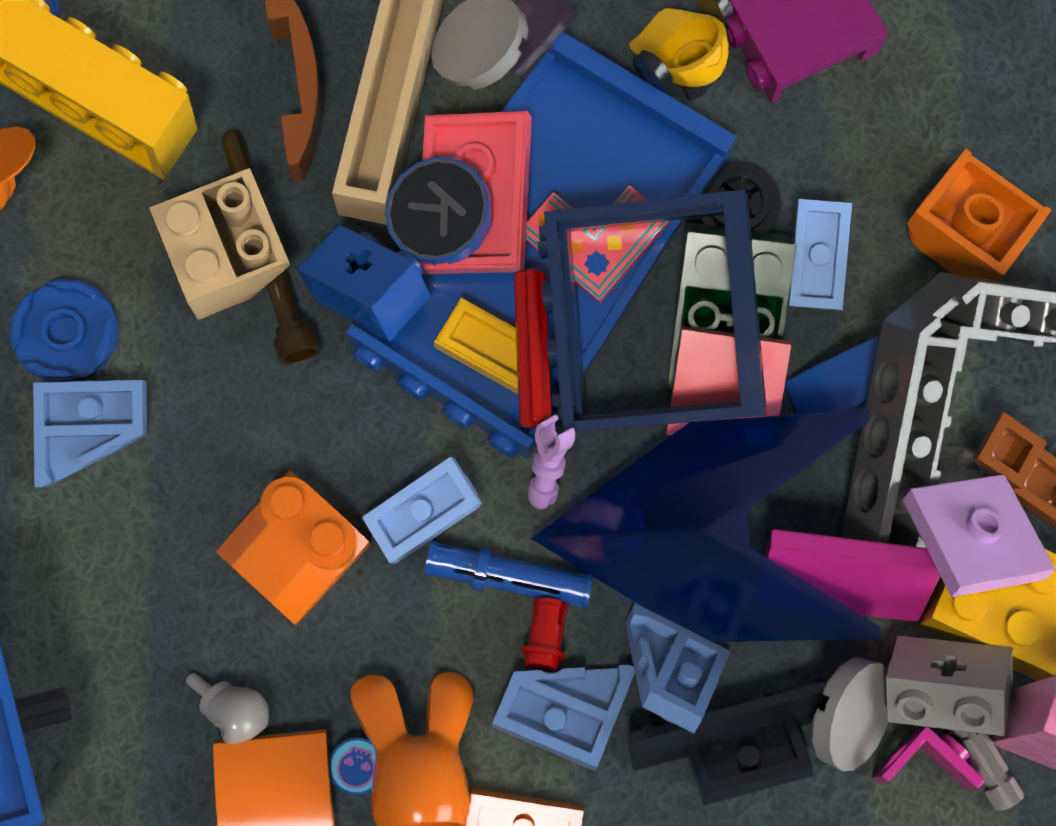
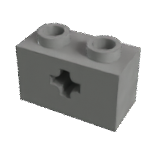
M897 636L886 675L888 722L1005 736L1013 694V647Z

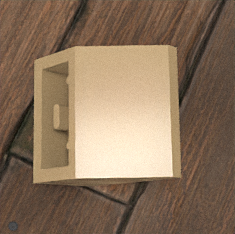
M250 168L149 207L186 301L198 320L251 299L290 266Z

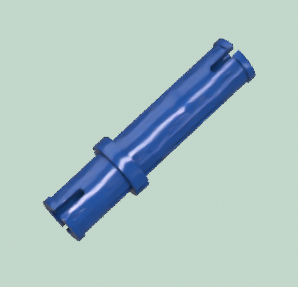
M431 540L425 565V576L431 575L473 584L472 590L483 592V588L487 587L531 598L561 600L562 603L581 607L580 609L584 610L587 609L593 582L592 574L586 575L542 564L491 554V548L481 547L479 552Z

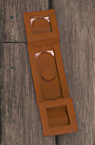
M265 0L267 20L273 39L291 38L302 113L281 116L288 168L293 182H301L305 180L311 168L321 133L323 115L321 78L310 34L295 0Z
M999 412L974 455L973 460L988 477L1005 474L1020 504L1056 528V457L1044 449L1047 441L1007 413Z

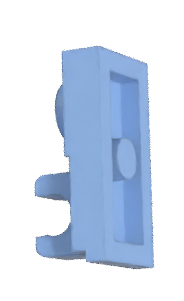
M797 199L793 239L797 246L788 306L843 310L852 203Z
M449 457L362 518L388 562L392 564L398 563L440 535L443 531L479 508L482 502L471 481L463 473L455 458Z

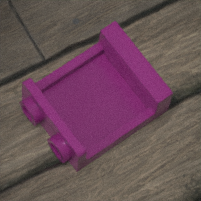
M729 0L734 13L727 21L728 43L733 49L740 47L748 61L745 68L751 85L758 92L764 90L771 103L781 99L783 90L786 87L852 56L858 55L860 60L863 61L878 54L888 35L887 29L870 0Z

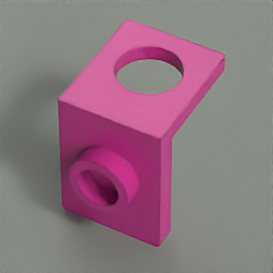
M929 727L916 729L873 777L878 784L888 783L915 752L921 748L965 790L979 789L986 781L966 762L970 755L960 743L945 733L939 737Z

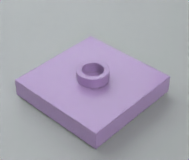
M1005 474L910 489L903 499L951 597L1043 581L1056 570Z

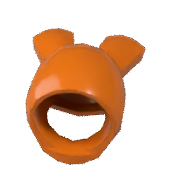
M455 672L438 674L433 679L428 690L425 734L416 736L409 735L406 731L397 693L391 681L379 675H366L357 680L351 688L353 710L365 734L375 748V766L371 789V810L374 825L464 826L470 813L469 791L464 767L459 756L458 744L474 701L470 682L464 676Z

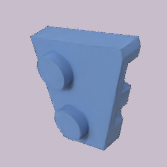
M147 381L33 382L34 487H49L147 435Z
M635 603L625 625L642 707L661 716L670 723L695 733L703 719L731 651Z
M619 665L618 668L585 670V667L564 668L559 672H543L542 670L514 671L491 727L596 771L634 677V666Z

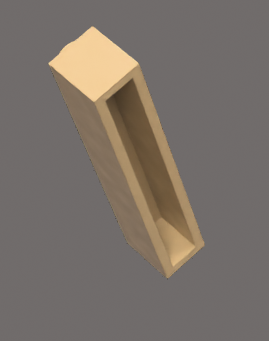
M380 0L332 191L338 215L387 225L385 211L389 192L403 171L444 0Z

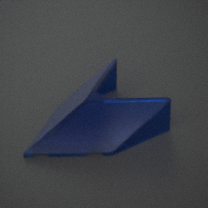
M869 409L689 422L530 538L587 574L593 575L595 579L631 601L712 642L881 639L880 626L751 549L749 538L748 509L868 422Z

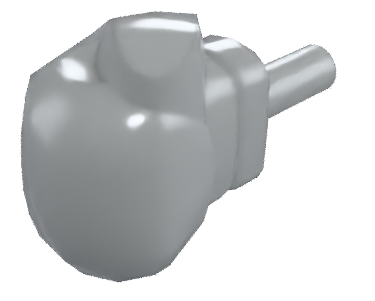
M191 673L187 677L186 684L202 696L199 705L200 712L212 724L220 728L221 737L225 743L240 744L247 742L268 726L269 707L259 692L250 688L232 686L227 681H221L211 686L196 673Z

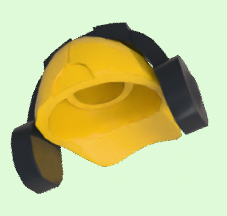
M696 0L702 14L672 8H665L658 12L646 28L629 43L631 51L637 56L633 60V66L639 77L661 91L679 98H686L690 101L708 92L707 89L716 80H719L729 61L727 21L734 13L729 0Z

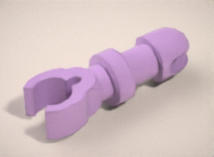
M557 414L538 424L535 431L538 452L534 455L532 470L536 475L529 482L528 499L532 506L539 510L546 509L548 504L552 505L557 500L559 485L556 481L564 473L566 465L564 455L572 447L575 440L574 427L560 434L556 433L555 423L558 420Z

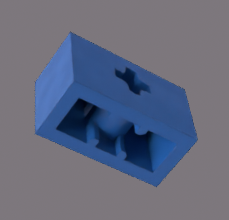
M338 225L297 268L316 303L389 342L431 297L421 277L423 269L413 256L402 250L395 253L383 247L369 233L362 232L359 235L341 225Z

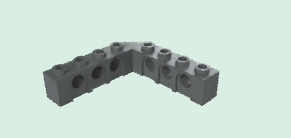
M940 272L883 320L841 536L843 538L926 548L903 499L910 489L933 486L934 482H939L941 471L937 470L943 435L945 427H950L952 416L948 415L956 371H962L968 338L996 342L998 336L1035 347H1043L1044 342L1056 345V288Z

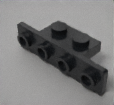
M823 678L814 679L806 682L800 688L778 694L761 693L751 697L744 703L722 709L716 707L707 708L695 733L670 722H653L644 725L638 731L627 735L633 770H640L687 757L703 806L813 776V765L798 727L812 724L817 709L825 711L830 697L823 695L828 680Z

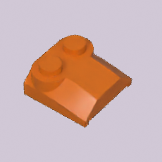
M965 149L908 221L909 237L920 251L952 274L1001 280L1052 210L1047 206L1044 207L972 156L969 150Z
M289 470L282 478L274 480L265 488L260 502L223 542L216 553L296 626L370 546V543L316 491Z

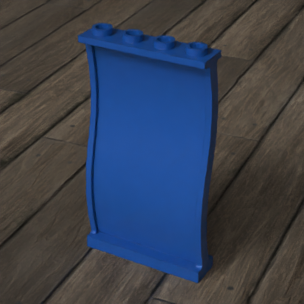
M559 29L548 43L545 55L502 111H528L532 117L527 222L553 192L572 208L613 204L629 185L647 200L703 194L720 167L731 156L737 137ZM685 219L670 221L671 223L601 304L575 283L583 377ZM526 242L525 270L536 269L545 274L546 281L550 280L548 259H541L539 252ZM516 272L422 274L421 277L431 297L390 342L359 325L355 326L352 324L347 330L346 334L350 346L354 348L351 355L362 365L374 372H378L382 366L399 377L396 384L402 390L420 401H423L426 395L444 405L441 413L461 428L468 429L471 424H474L489 434V437L486 439L487 443L503 455L514 458L518 452L525 458H530L537 445L535 441L536 429H529L520 425L518 395L434 348L435 339L460 298L515 327L513 277ZM548 313V335H555L553 313ZM549 365L552 416H554L555 406H552V391L560 389L558 368H551Z

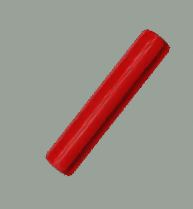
M526 269L516 272L513 277L519 423L522 427L536 429L538 424L552 417L550 368L547 355L548 323L542 299V282L546 281L543 272L536 269Z

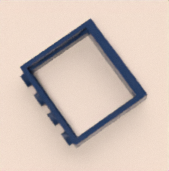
M745 190L544 211L545 226H539L540 241L537 242L541 259H548L550 280L542 282V299L546 314L553 313L555 335L547 336V355L550 367L558 368L560 389L552 391V406H555V415L557 414L558 417L556 423L563 422V431L574 427L575 432L767 415L749 203ZM724 215L740 401L587 414L570 231Z

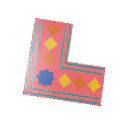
M629 185L613 204L645 201L647 199ZM554 192L527 222L526 242L538 252L537 241H540L539 226H545L544 211L572 209L569 204ZM663 221L570 231L575 283L601 304L671 222Z

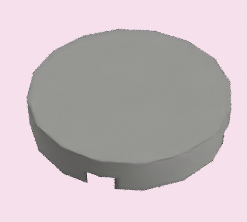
M512 0L464 1L443 20L435 34L431 50L433 67L452 87L457 89L469 86L472 90L482 89L498 81L516 64L522 54L518 47L521 44L522 37L527 41L529 31L525 14Z
M853 657L838 667L824 687L823 695L830 698L826 704L825 711L817 709L816 714H814L812 741L817 758L842 772L854 771L865 763L878 747L887 728L886 675L888 669L883 664L861 657Z

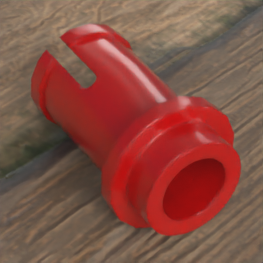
M535 598L533 600L534 608L528 644L521 647V654L525 656L524 665L542 671H557L558 662L565 660V653L560 650L566 612L569 605L557 599Z

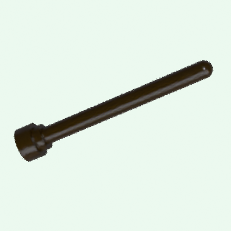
M236 130L226 131L222 135V145L232 175L248 168L251 169L253 174L241 134ZM283 271L267 285L279 323L275 330L277 337L273 340L279 362L284 365H290L315 357L320 353L321 349L315 330L308 327L305 320H300L285 271Z

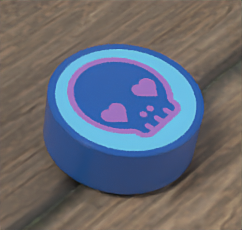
M364 738L347 739L340 743L331 754L329 760L331 780L338 789L350 795L361 796L371 793L375 766V748L370 740Z

